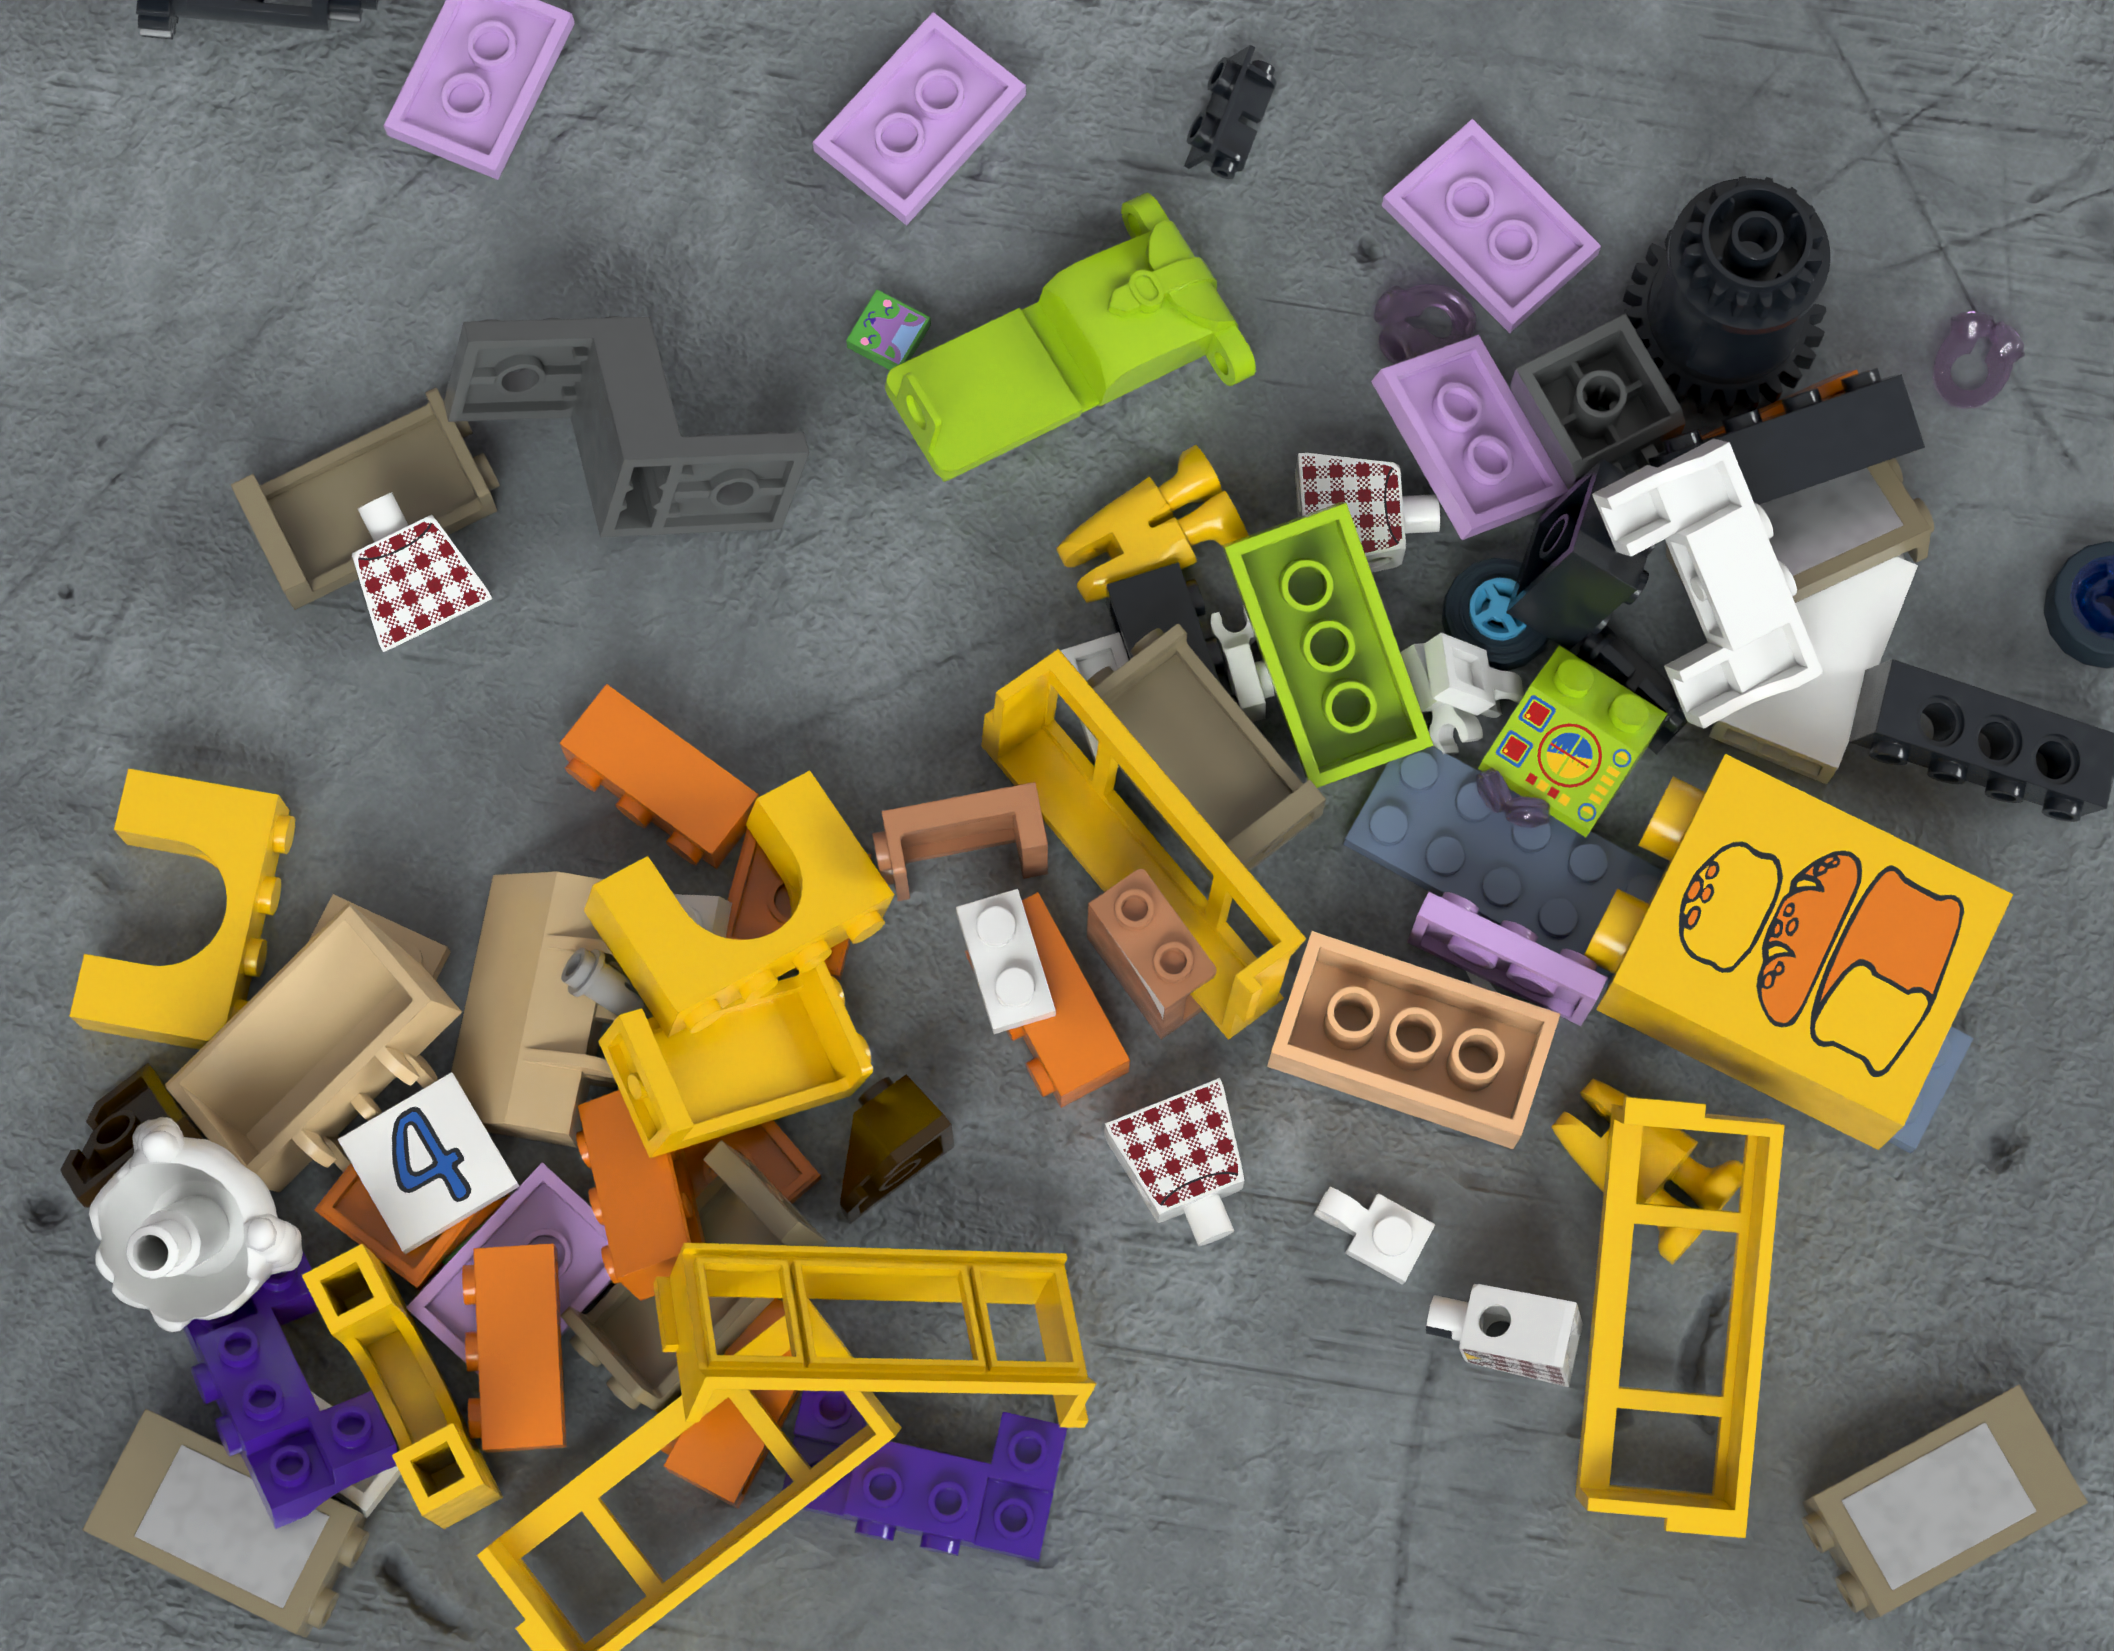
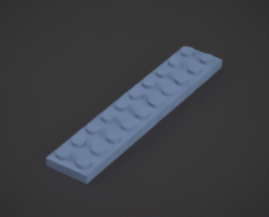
M1433 746L1388 762L1343 844L1439 897H1442L1444 892H1450L1471 901L1479 908L1477 915L1493 923L1501 925L1502 921L1507 920L1528 928L1538 936L1537 944L1560 954L1562 949H1569L1584 955L1617 888L1649 903L1664 873L1658 867L1593 832L1584 837L1500 782L1446 753L1443 754L1441 750ZM1597 966L1595 971L1608 977L1604 984V987L1607 988L1613 973ZM1952 1026L1950 1027L1905 1125L1888 1142L1910 1154L1916 1150L1974 1038Z

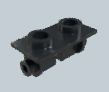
M1249 45L1230 58L1223 57L1214 68L1207 86L1208 90L1213 93L1206 111L1203 110L1199 113L1187 135V143L1192 147L1184 167L1190 169L1207 160L1213 163L1211 167L1212 173L1223 179H1233L1236 172L1243 171L1258 131L1238 120L1240 115L1255 123L1262 121L1277 84L1276 79L1273 77L1275 68L1272 65L1260 60H1254L1250 64L1255 51L1254 46Z
M1607 625L1597 635L1591 634L1580 646L1579 649L1581 651L1576 655L1578 658L1667 713L1648 745V748L1657 755L1688 723L1672 684Z

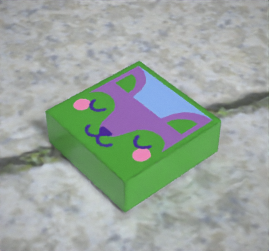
M876 289L846 340L847 348L891 370L911 360L931 326V317Z

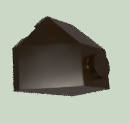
M149 1063L145 1064L95 1103L86 1120V1123L93 1130L82 1152L80 1149L70 1150L60 1169L75 1197L84 1207L90 1208L96 1195L104 1185L133 1156V1134L136 1128L143 1122L159 1117L171 1118L177 1123L184 1137L208 1140L166 1089L164 1081Z
M907 1074L895 1083L889 1077L878 1081L858 1099L862 1107L853 1114L840 1198L842 1213L850 1224L954 1147L952 1124Z

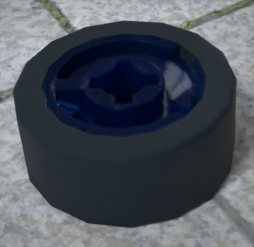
M2112 541L2088 545L2069 557L2046 590L2044 616L2049 634L2061 650L2084 665L2106 669L2114 667V616L2111 615L2110 609L2103 602H2096V600L2101 596H2110L2114 599V542Z

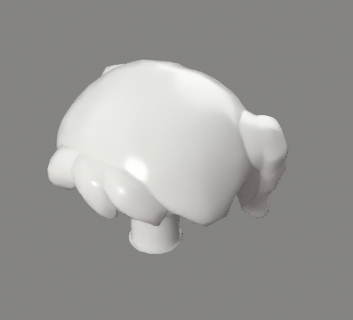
M159 1117L147 1120L136 1128L133 1134V1156L104 1185L90 1206L89 1216L96 1237L101 1241L95 1254V1262L99 1272L113 1283L112 1292L120 1301L133 1307L149 1309L155 1322L165 1331L177 1332L194 1319L211 1320L234 1312L255 1294L272 1274L292 1271L298 1267L302 1259L301 1233L296 1226L277 1217L273 1198L263 1180L242 1165L224 1147L209 1140L184 1137L177 1123L171 1118Z

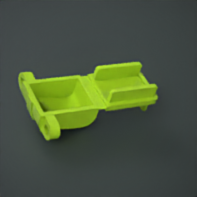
M1143 193L1124 202L1121 206L1122 219L1132 239L1080 260L1058 272L1043 287L1037 303L1022 310L1020 308L1015 309L889 371L885 382V391L932 469L941 477L943 482L955 478L1070 422L1098 405L1102 406L1203 356H1206L1218 377L1228 386L1238 384L1255 375L1256 364L1253 353L1239 331L1236 320L1218 294L1216 279L1204 260L1194 256L1175 224L1169 220L1158 201L1150 193Z

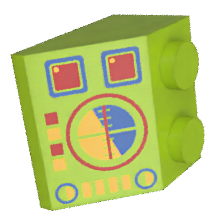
M1559 645L1526 691L1478 769L1579 834L1587 837L1644 754L1667 713Z

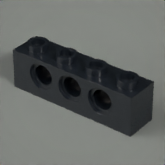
M1894 659L1865 670L1849 743L1870 749L1869 756L1872 759L1891 765H1906L1910 762L1928 768L1927 775L1934 780L1949 784H1964L1965 781L1986 787L1985 795L1998 801L2021 803L2023 800L2043 806L2042 813L2056 820L2077 822L2080 821L2081 816L2107 809L2114 780L2113 732ZM1921 713L1925 714L1932 722L1934 729L1932 739L1927 737L1921 728ZM1980 732L1986 736L1990 743L1991 754L1989 758L1982 753L1979 747L1978 736ZM2037 751L2043 755L2047 762V776H2044L2037 767Z

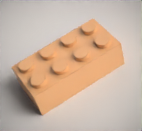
M1312 931L1271 1050L1267 1067L1514 1149L1522 1136L1560 1013Z

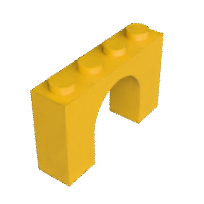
M128 768L114 831L127 845L188 855L212 864L220 871L224 880L227 895L226 912L221 927L213 940L198 954L180 963L153 966L84 954L69 1015L70 1018L86 1030L200 1050L249 1002L246 1000L252 976L260 977L266 961L267 941L266 939H261L266 914L274 915L279 904L281 879L275 877L280 853L288 854L295 832L294 816H289L290 810L278 794Z
M810 770L758 797L746 822L747 828L782 878L790 898V919L773 933L755 939L737 940L715 935L702 928L685 912L649 856L592 885L584 912L667 1038L686 1027L691 1033L708 1027L724 1013V1006L741 997L746 1003L759 999L777 985V977L795 967L799 973H805L825 961L831 955L832 950L830 948L848 938H850L853 944L860 943L879 931L885 924L883 917L895 894Z
M360 1244L303 1274L302 1277L331 1335L339 1340L352 1355L389 1423L400 1449L392 1457L421 1515L441 1528L446 1529L502 1499L503 1496L475 1440L470 1439L469 1428L411 1313L406 1308L407 1306L387 1266L365 1245Z

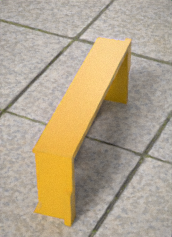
M1057 649L999 689L995 695L994 708L984 715L982 748L1014 786L1032 782L1036 783L1043 820L1104 892L1137 869H1144L1216 966V976L1190 995L1229 1040L1281 1002L1284 997L1281 995L1280 989L1290 956L1306 940V937L1065 655ZM1058 694L1098 739L1095 767L1055 721ZM1118 764L1213 874L1208 900L1114 790ZM1232 898L1274 946L1258 959L1226 922Z
M1624 1096L1623 1105L1612 1104L1575 1497L1587 1511L1665 1518L1664 1530L1668 1532L1746 1538L1785 1125L1768 1118L1760 1119L1705 1114L1706 1104ZM1643 1126L1746 1135L1738 1212L1636 1203ZM1634 1224L1736 1233L1721 1395L1619 1386ZM1617 1408L1719 1417L1712 1494L1610 1485Z
M683 1243L670 1277L656 1276L653 1283L662 1351L676 1352L686 1422L700 1421L714 1389L1053 1395L1059 1427L1085 1428L1089 1421L1085 1404L1097 1385L1087 1375L1064 1265L1067 1261L1066 1253ZM708 1296L782 1298L792 1357L717 1355ZM807 1298L962 1303L973 1360L816 1357ZM986 1303L1035 1304L1046 1361H997Z
M807 1298L816 1357L854 1358ZM785 1315L734 1355L782 1356L790 1350ZM714 1389L702 1417L729 1397L794 1482L664 1582L601 1500L600 1496L696 1423L685 1421L681 1395L476 1556L525 1618V1621L515 1629L532 1651H619L897 1435L902 1427L898 1422L894 1421L873 1392L843 1391L868 1424L811 1468L752 1390ZM581 1511L646 1595L587 1642L583 1640L522 1560L524 1555Z

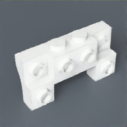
M1713 438L1658 468L1646 465L1592 494L1616 552L1633 556L1664 539L1666 540L1708 642L1664 666L1687 722L1704 729L1752 703L1798 688L1824 674L1792 597L1797 593L1794 578L1785 564L1776 558L1769 541L1773 537L1772 524L1763 508L1754 503L1730 442Z

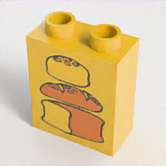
M1727 754L1722 758L1704 791L1673 776L1638 846L1669 861L1649 903L1617 888L1584 953V956L1594 961L1597 966L1613 973L1596 1010L1879 1150L1905 1125L2013 894Z

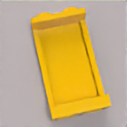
M824 961L805 973H799L796 976L778 981L771 991L753 1002L746 1003L741 997L724 1006V1013L720 1018L708 1027L695 1033H691L686 1027L667 1038L654 1017L647 1019L642 1008L618 1015L598 1042L649 1158L850 1097L873 1073L869 1046L864 1037L856 1032L845 1007L843 989L838 980L830 975Z

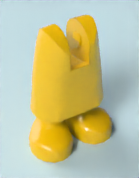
M1194 445L1182 452L1178 461L1177 473L1171 479L1157 487L1149 476L1077 527L1061 542L1056 551L1067 568L1079 566L1105 552L1110 556V561L1091 570L1077 583L1076 587L1086 603H1090L1107 597L1106 584L1178 562L1181 569L1197 563L1191 546L1200 542L1214 540L1222 546L1249 535L1229 495L1225 490L1222 491L1213 467L1201 449ZM1205 502L1199 508L1179 520L1173 517V511L1189 503Z
M1594 1078L1580 1092V1095L1590 1107L1609 1123L1612 1104L1623 1105L1624 1096H1627ZM1563 1112L1551 1126L1552 1130L1570 1156L1604 1193L1610 1128L1600 1138L1576 1117ZM1643 1126L1636 1203L1689 1207L1677 1201L1663 1189L1665 1182L1672 1180L1689 1195L1699 1208L1721 1210L1741 1186L1743 1164L1737 1160H1728L1713 1168L1705 1167L1690 1157L1698 1141L1681 1129ZM1657 1226L1659 1229L1658 1251L1663 1258L1673 1265L1703 1230Z

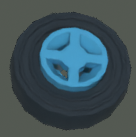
M1491 558L1472 564L1454 578L1444 597L1442 625L1446 635L1486 650L1489 667L1501 671H1509L1527 665L1542 653L1549 638L1506 613L1522 563L1511 559ZM1491 620L1502 622L1505 628H1502L1501 625L1488 624L1487 622Z

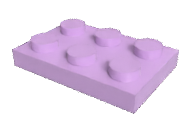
M446 0L384 124L387 135L498 180L575 24L572 13L540 0Z
M932 12L813 141L814 152L907 226L1026 96V85Z
M1473 119L1383 197L1382 207L1509 333L1598 256L1601 245Z
M1479 335L1383 368L1371 381L1461 540L1551 507L1568 491Z
M1428 892L1416 917L1407 943L1542 1008L1560 1013L1561 1017L1579 1026L1583 1024L1608 978L1595 971L1597 964L1594 961L1573 950L1562 949L1560 954L1541 946L1536 943L1538 936L1534 932L1515 922L1504 920L1501 925L1493 923L1477 915L1479 908L1471 901L1459 895L1444 892L1442 897Z
M541 1163L406 1308L466 1363L465 1332L477 1331L476 1304H464L463 1265H474L473 1248L554 1243L558 1249L560 1312L562 1314L571 1306L583 1313L612 1282L605 1269L601 1254V1248L608 1245L605 1227L597 1221L592 1208L544 1163ZM561 1318V1334L563 1335L569 1329V1326Z

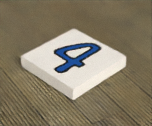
M452 1072L337 1139L405 1254L520 1187Z

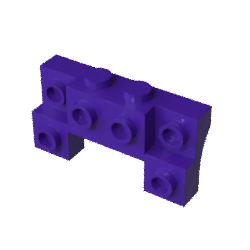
M304 1252L297 1268L292 1271L272 1274L239 1309L228 1315L211 1320L194 1319L183 1328L199 1364L191 1367V1371L201 1398L205 1404L216 1400L223 1415L215 1419L223 1446L229 1457L238 1453L241 1454L275 1529L308 1516L319 1505L345 1488L397 1466L392 1457L394 1453L398 1452L397 1444L372 1392L369 1391L320 1411L282 1332L281 1325L319 1311L302 1277L303 1274L312 1270Z
M803 1390L793 1432L795 1436L793 1445L812 1468L865 1427L867 1422L843 1391ZM1002 1412L991 1464L889 1441L802 1510L856 1521L854 1533L879 1540L893 1541L896 1531L922 1536L920 1548L942 1554L958 1556L960 1545L1039 1562L1068 1428L1059 1427L1057 1423ZM787 1472L783 1484V1489H785L792 1482H794L787 1474Z

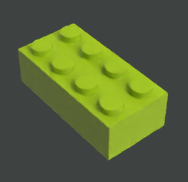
M1346 502L1336 503L1222 545L1307 781L1310 779L1316 788L1434 746Z

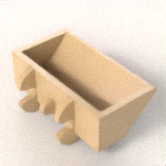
M558 871L493 875L451 1071L487 1132L577 1148L576 1133L581 1131L582 1127L578 1105L587 1102L590 1085L610 1088L618 1087L607 1060L596 1057L602 1024H612L618 1016L584 994L579 997L571 995L568 992V984L561 980L566 963L580 948H585L589 952L594 949L600 950L605 955L606 963L624 973L584 912L592 885L603 879Z
M348 902L165 1084L166 1089L209 1141L230 1151L242 1165L257 1174L269 1190L281 1192L312 1160L326 1168L334 1162L344 1172L351 1162L337 1140L340 1138L338 1134L359 1113L368 1121L380 1115L382 1111L374 1102V1099L396 1077L410 1086L417 1081L423 1088L438 1081L436 1073L420 1053L462 1011L418 961Z

